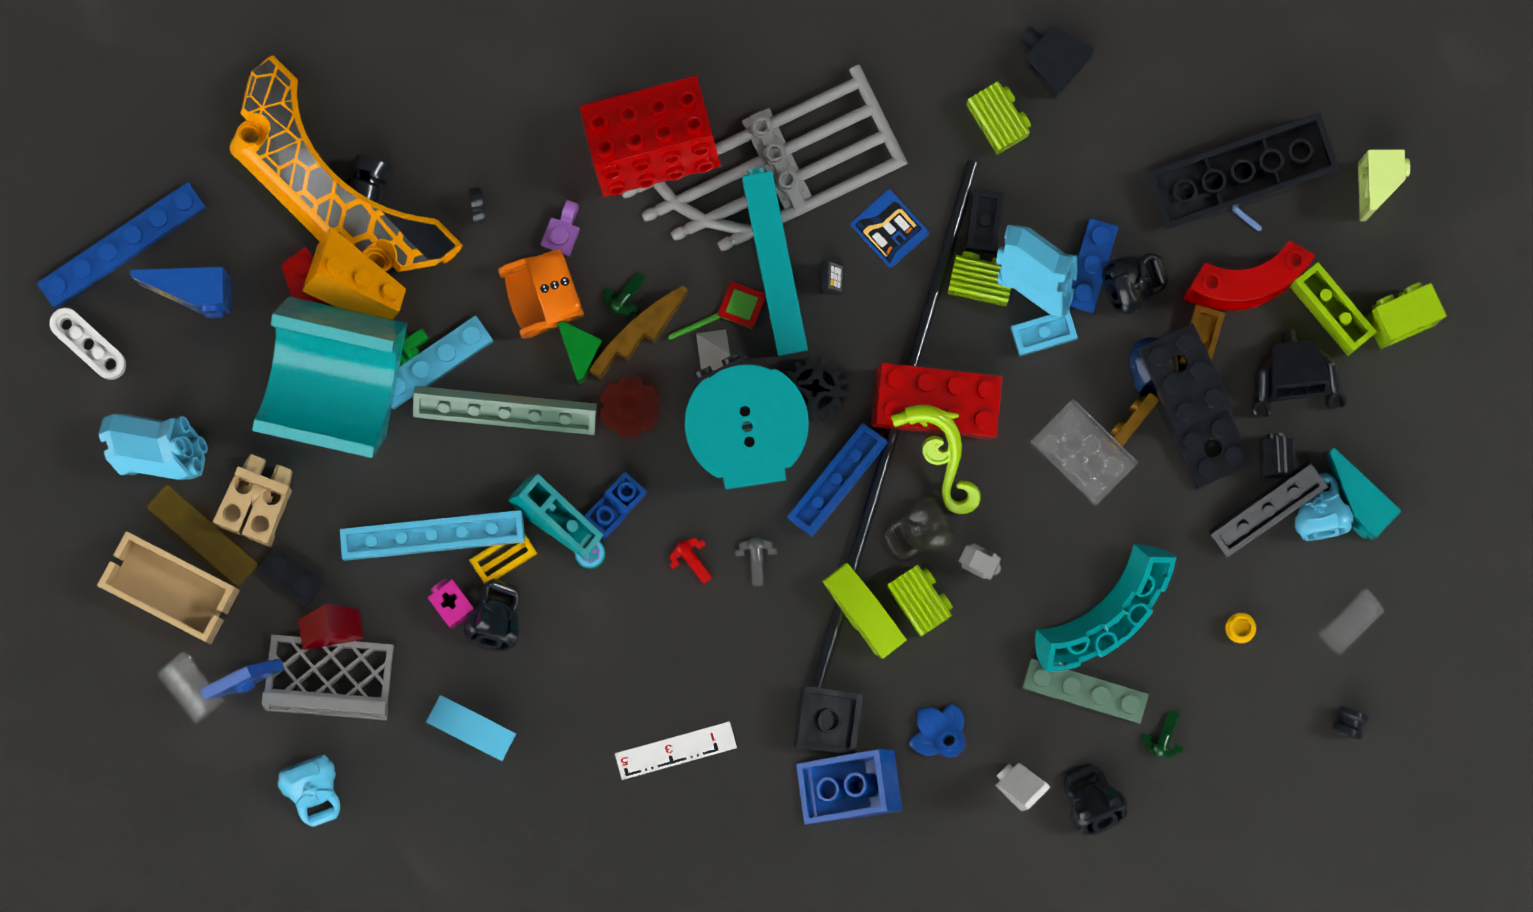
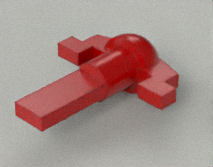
M696 537L676 544L674 551L669 556L672 561L669 565L672 569L681 564L677 558L682 556L703 584L713 578L691 549L695 545L698 549L705 546L707 543L703 539L699 542Z

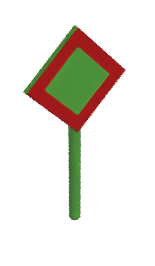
M730 281L718 313L670 333L667 338L672 340L720 318L754 329L765 300V293Z

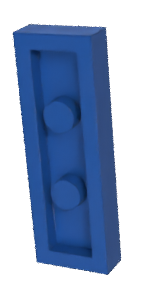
M1089 219L1077 258V278L1072 281V288L1075 290L1070 308L1091 314L1094 313L1103 283L1102 271L1108 265L1119 226Z

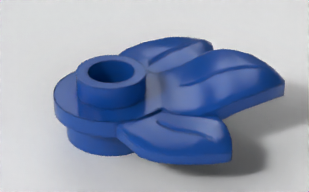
M953 703L948 705L943 713L932 707L918 709L917 723L921 732L908 740L910 746L919 754L927 757L938 753L945 757L958 756L964 750L966 744L965 736L962 733L965 723L962 711ZM947 737H954L955 742L953 745L946 746L944 744Z

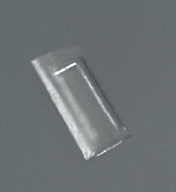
M1365 589L1343 608L1318 635L1340 656L1384 613V610L1368 589Z
M181 652L158 674L159 679L195 724L225 702L222 697L203 700L200 690L211 683L187 653Z

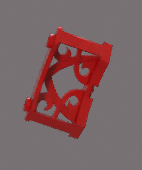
M1288 241L1274 258L1254 268L1228 270L1205 263L1196 274L1182 301L1192 306L1197 304L1217 311L1239 312L1259 307L1286 291L1310 265L1315 255L1292 241Z

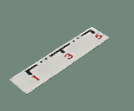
M729 721L615 753L621 778L624 780L737 748Z

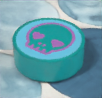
M599 541L585 558L576 553L575 558L582 567L594 569L603 563L606 555L605 548Z

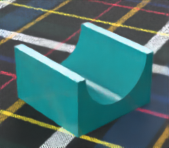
M288 296L272 314L270 326H274L276 329L273 363L267 389L258 414L254 419L252 431L373 458L387 436L407 323Z

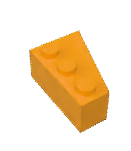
M331 227L317 245L302 291L338 308L393 320L400 311L406 288Z

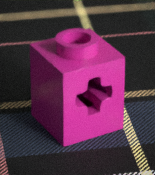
M444 579L430 590L433 594L428 599L451 629L463 622L467 614L474 610L472 604L453 580L447 583ZM447 595L452 598L457 596V599L454 601L456 604L454 609H451L449 606L443 607L446 604L444 598Z

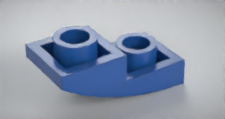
M624 472L584 517L604 535L602 539L605 540L644 498L647 491Z

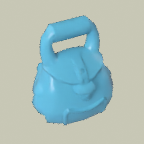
M1328 473L1319 475L1327 485L1330 484V490L1322 491L1299 507L1298 514L1294 519L1297 533L1306 541L1339 536L1349 532L1352 528L1353 514L1351 508L1341 500L1338 482Z
M316 756L280 771L278 788L284 796L289 797L296 804L298 814L305 824L315 827L338 817L340 801L335 790H333L336 772L332 761H329L327 756ZM327 800L333 805V807L308 816L307 808L315 807Z

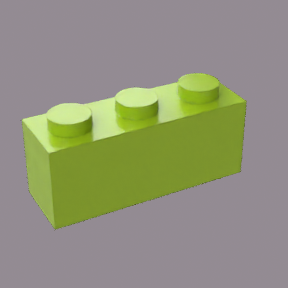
M1319 262L1296 279L1290 286L1292 291L1347 356L1377 333Z

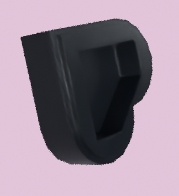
M479 187L469 189L473 223L474 225L483 224L486 222L482 192Z

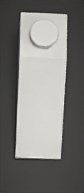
M1010 763L1005 766L997 775L1000 781L995 785L1020 811L1028 810L1050 788L1046 782L1020 763H1017L1014 767Z

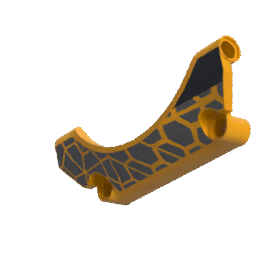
M274 55L268 57L251 71L240 112L246 121L237 128L230 143V152L319 242L328 230L333 227L385 272L392 267L396 271L402 272L436 266L441 261L445 264L461 250L463 244L439 220L402 213L380 205L355 191L325 164L310 142L301 121L297 100L298 79Z

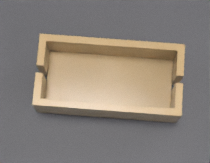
M126 531L113 555L124 561L122 566L110 561L97 586L212 644L224 621L219 618L221 612L228 614L240 590Z

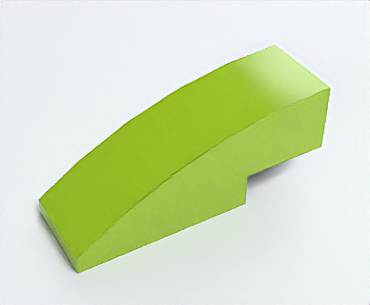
M844 563L822 580L854 629L860 632L875 655L884 659L907 641L883 606L848 563Z

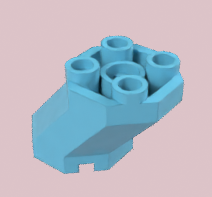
M1007 225L1005 247H999L996 259L997 265H1002L998 274V284L1016 289L1050 315L1066 316L1074 296L1075 289L1072 288V281L1077 278V256L1065 254L1029 227Z
M112 414L103 418L99 431L100 441H106L108 449L104 450L106 460L120 475L142 473L177 480L194 479L202 475L205 464L204 454L207 453L208 447L205 439L198 436L184 416L164 421L129 414Z

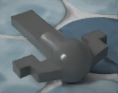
M753 537L748 541L739 543V550H735V556H745V550L750 549L752 586L764 585L762 549H768V555L778 554V548H773V542L763 540L760 537Z

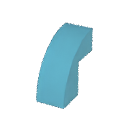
M441 695L426 723L500 761H503L516 736V733Z

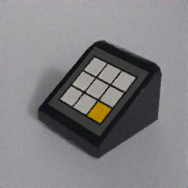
M823 259L821 264V294H843L845 273L843 264Z

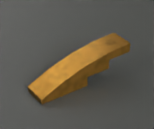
M682 285L656 301L633 319L609 343L590 368L591 374L601 380L617 356L628 362L644 337L655 343L688 295V289Z

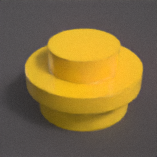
M1236 613L1227 620L1225 631L1233 642L1246 643L1254 637L1256 623L1250 615Z

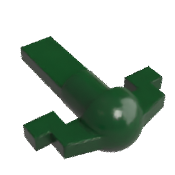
M637 272L616 299L612 298L614 291L606 287L603 291L606 294L603 300L609 306L610 311L626 317H630L632 313L637 315L640 312L638 307L632 304L630 308H627L626 305L647 280L646 277Z
M1169 710L1156 743L1151 742V735L1143 733L1141 739L1145 741L1144 747L1152 752L1155 757L1176 758L1177 753H1183L1184 747L1175 744L1173 749L1168 748L1180 716L1179 713Z

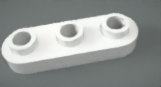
M69 308L58 309L52 314L50 318L51 331L95 372L107 380H114L123 375L126 369L124 356L81 316ZM65 320L72 321V326L68 330L62 328ZM87 340L94 341V346L90 350L84 348ZM115 360L116 367L112 370H107V362Z

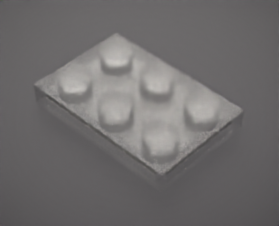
M1074 399L1031 441L1095 506L1139 463Z

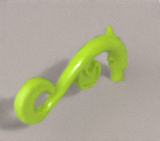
M922 404L906 407L904 412L892 415L891 418L895 427L910 423V425L920 423L926 427L928 426L927 423H931L944 432L948 441L947 448L939 449L944 444L943 438L931 436L923 442L922 453L931 464L941 465L947 463L942 485V497L946 508L956 514H967L974 511L981 500L980 490L975 484L962 480L957 482V489H963L967 492V497L962 501H955L950 495L962 453L960 432L952 420L958 418L959 415L943 411L931 405Z

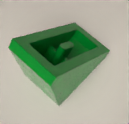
M560 322L558 326L579 385L585 382L590 368L603 346V342L601 339L568 323Z

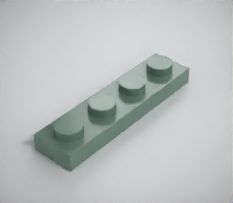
M1034 659L1030 660L1022 689L1137 724H1141L1149 696L1147 693L1068 669L1046 672L1039 661Z

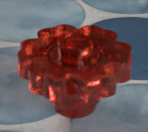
M622 377L619 385L609 384L600 397L601 403L604 406L600 411L601 419L608 430L617 429L618 435L621 438L636 439L640 436L641 430L646 432L652 431L655 423L660 418L659 412L656 410L660 405L659 396L656 394L653 386H643L641 379L638 377Z

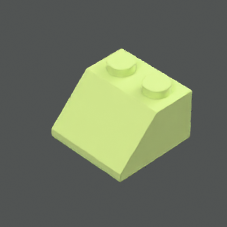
M1405 149L1368 150L1358 161L1360 221H1366L1406 180V177H1409L1410 160L1405 158Z

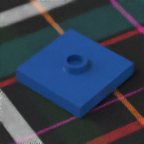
M281 659L248 665L201 688L200 692L203 700L233 693L241 694L255 688L254 684L284 670Z

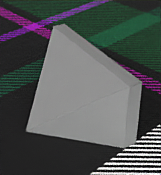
M726 329L696 333L701 370L711 366L714 371L724 366L721 360L730 356Z

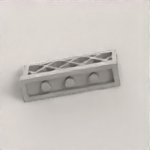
M271 635L268 661L279 660L277 656L278 643L291 644L297 653L286 662H282L284 671L294 681L284 690L272 689L274 678L282 671L266 678L265 692H263L262 706L265 711L387 720L394 653L393 644L353 641L325 646L322 648L328 655L316 665H313L305 656L308 650H303V648L300 650L297 646L302 645L301 637ZM327 647L336 648V649H334L332 652H330V650H329ZM343 649H352L358 658L344 668L335 656ZM358 650H367V651H365V652L361 655V653H360ZM374 651L386 652L385 663L377 670H374L365 659ZM302 657L311 669L296 679L287 667ZM332 659L341 671L327 682L318 669ZM360 662H363L372 674L357 684L348 672ZM384 671V678L382 680L379 674ZM315 673L324 685L316 692H307L301 683ZM345 675L355 687L346 695L337 694L331 686ZM375 677L383 686L381 698L368 697L362 690ZM298 686L301 691H293V689ZM329 689L331 693H323V692H324L325 690ZM359 691L362 696H355L354 694Z

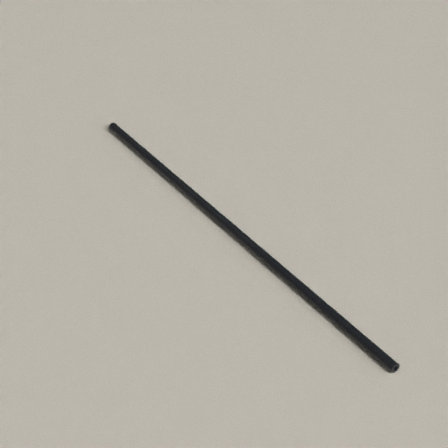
M968 160L909 355L908 366L919 367L979 166L978 162ZM887 429L885 439L888 444L880 453L848 560L849 566L856 574L858 573L900 430ZM837 602L811 687L823 688L845 616Z

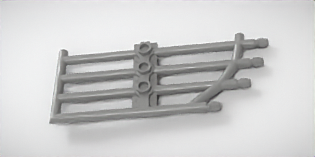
M856 65L849 69L853 78L775 116L772 115L768 108L742 120L745 130L716 143L717 154L725 153L751 140L757 151V157L678 195H675L665 182L656 183L651 187H654L665 201L657 204L654 208L646 209L641 214L645 221H650L657 218L658 215L661 216L675 210L691 219L692 221L686 223L683 227L680 226L670 232L674 241L686 237L687 234L691 235L705 227L733 233L731 237H726L717 243L720 250L725 251L732 248L733 245H739L753 238L751 225L724 219L747 208L745 196L707 214L702 213L687 203L747 175V170L765 167L766 172L772 171L776 193L784 207V210L780 211L782 223H785L907 165L908 162L861 66ZM859 89L866 104L865 106L787 143L785 142L779 126ZM872 116L879 132L806 167L798 169L791 153ZM881 143H885L892 157L891 159L814 196L811 195L804 180ZM649 188L629 190L622 195L624 199L636 195L637 192L641 193Z

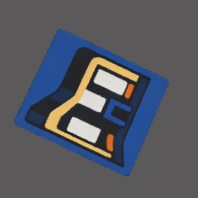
M890 189L850 223V226L889 268L896 265L930 233Z

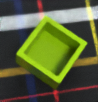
M1421 282L1404 289V292L1400 293L1398 298L1395 299L1392 294L1378 300L1377 304L1371 306L1372 311L1365 318L1377 331L1374 337L1380 350L1437 325L1447 316L1432 283L1422 286Z

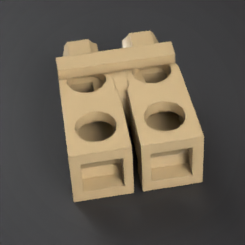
M250 454L243 467H237L235 476L229 485L213 523L217 527L240 536L244 535L245 538L271 547L280 518L292 492L289 485L293 472L286 467L276 465L271 479L264 477L261 474L266 460Z

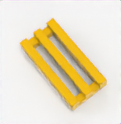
M526 535L525 542L517 544L482 567L478 562L507 544L490 546L469 560L484 584L493 578L498 579L537 555ZM526 547L528 549V551L520 557L516 558L515 560L500 568L488 577L486 576L485 572H487L488 570L492 569L496 565L508 559L509 557L519 552L523 548Z

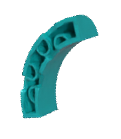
M1133 544L1129 561L1121 578L1111 592L1097 606L1069 623L1052 628L1036 629V654L1042 668L1046 672L1076 668L1081 666V662L1096 656L1103 657L1127 641L1153 613L1152 607L1161 591L1165 592L1168 587L1177 557L1157 547Z

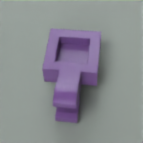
M567 200L560 220L551 217L541 247L551 251L561 249L563 255L570 257L580 231L579 227L573 226L579 210L577 203Z

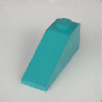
M1333 448L1327 453L1326 459L1333 477L1338 482L1342 501L1351 508L1353 514L1352 522L1354 523L1352 528L1362 538L1366 539L1369 537L1373 540L1396 518L1401 510L1341 453Z
M538 473L526 478L507 500L518 511L521 510L523 516L582 558H585L604 536Z

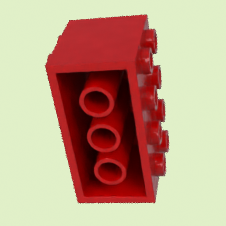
M697 75L579 106L593 165L603 197L610 195L618 196L629 190L649 188L656 183L679 180L690 174L706 173L713 168L721 167Z

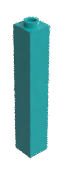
M765 167L747 170L748 176L742 177V183L777 357L807 351L808 347L772 171L765 172Z

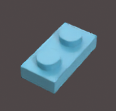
M1070 311L1063 317L1047 315L1010 327L1019 357L1078 339Z

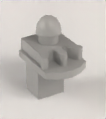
M975 543L970 546L966 545L959 560L962 563L963 569L991 580L993 575H997L1001 571L999 564L1001 558L996 556L997 554Z

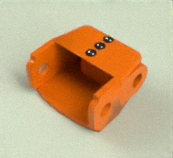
M561 249L524 258L503 265V267L498 269L500 277H505L508 299L514 316L522 329L519 331L522 339L549 332L557 328L560 322L569 323L584 316Z

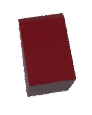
M324 604L298 620L303 650L364 640L359 609Z

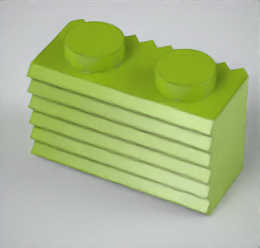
M999 81L970 97L966 104L997 155L1026 139L1030 133L1028 128L1031 127L1026 114L1023 111L1018 113L1012 104L1015 102V97L1009 87L1005 86L1002 88Z
M964 251L962 256L956 254L947 294L1007 306L1011 288L998 284V274L1002 265H997V258H992V262L980 260V255L973 252Z
M916 565L887 585V589L919 637H922L951 618L952 615L949 610L953 606L944 593L938 595L932 585L936 581L927 568L921 570L919 565Z

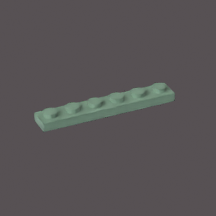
M415 386L413 393V417L588 435L595 434L596 403Z

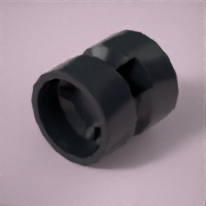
M358 154L351 167L353 178H348L346 184L368 199L380 204L384 195L381 187L388 184L393 168L382 161Z

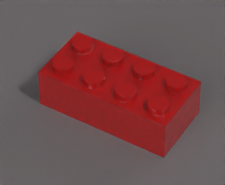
M881 363L876 368L871 427L945 435L939 427L931 423H927L928 426L926 427L920 423L894 426L891 418L892 415L904 412L906 407L922 404L931 405L950 413H957L959 417L952 420L957 425L961 437L991 440L997 437L1002 376Z

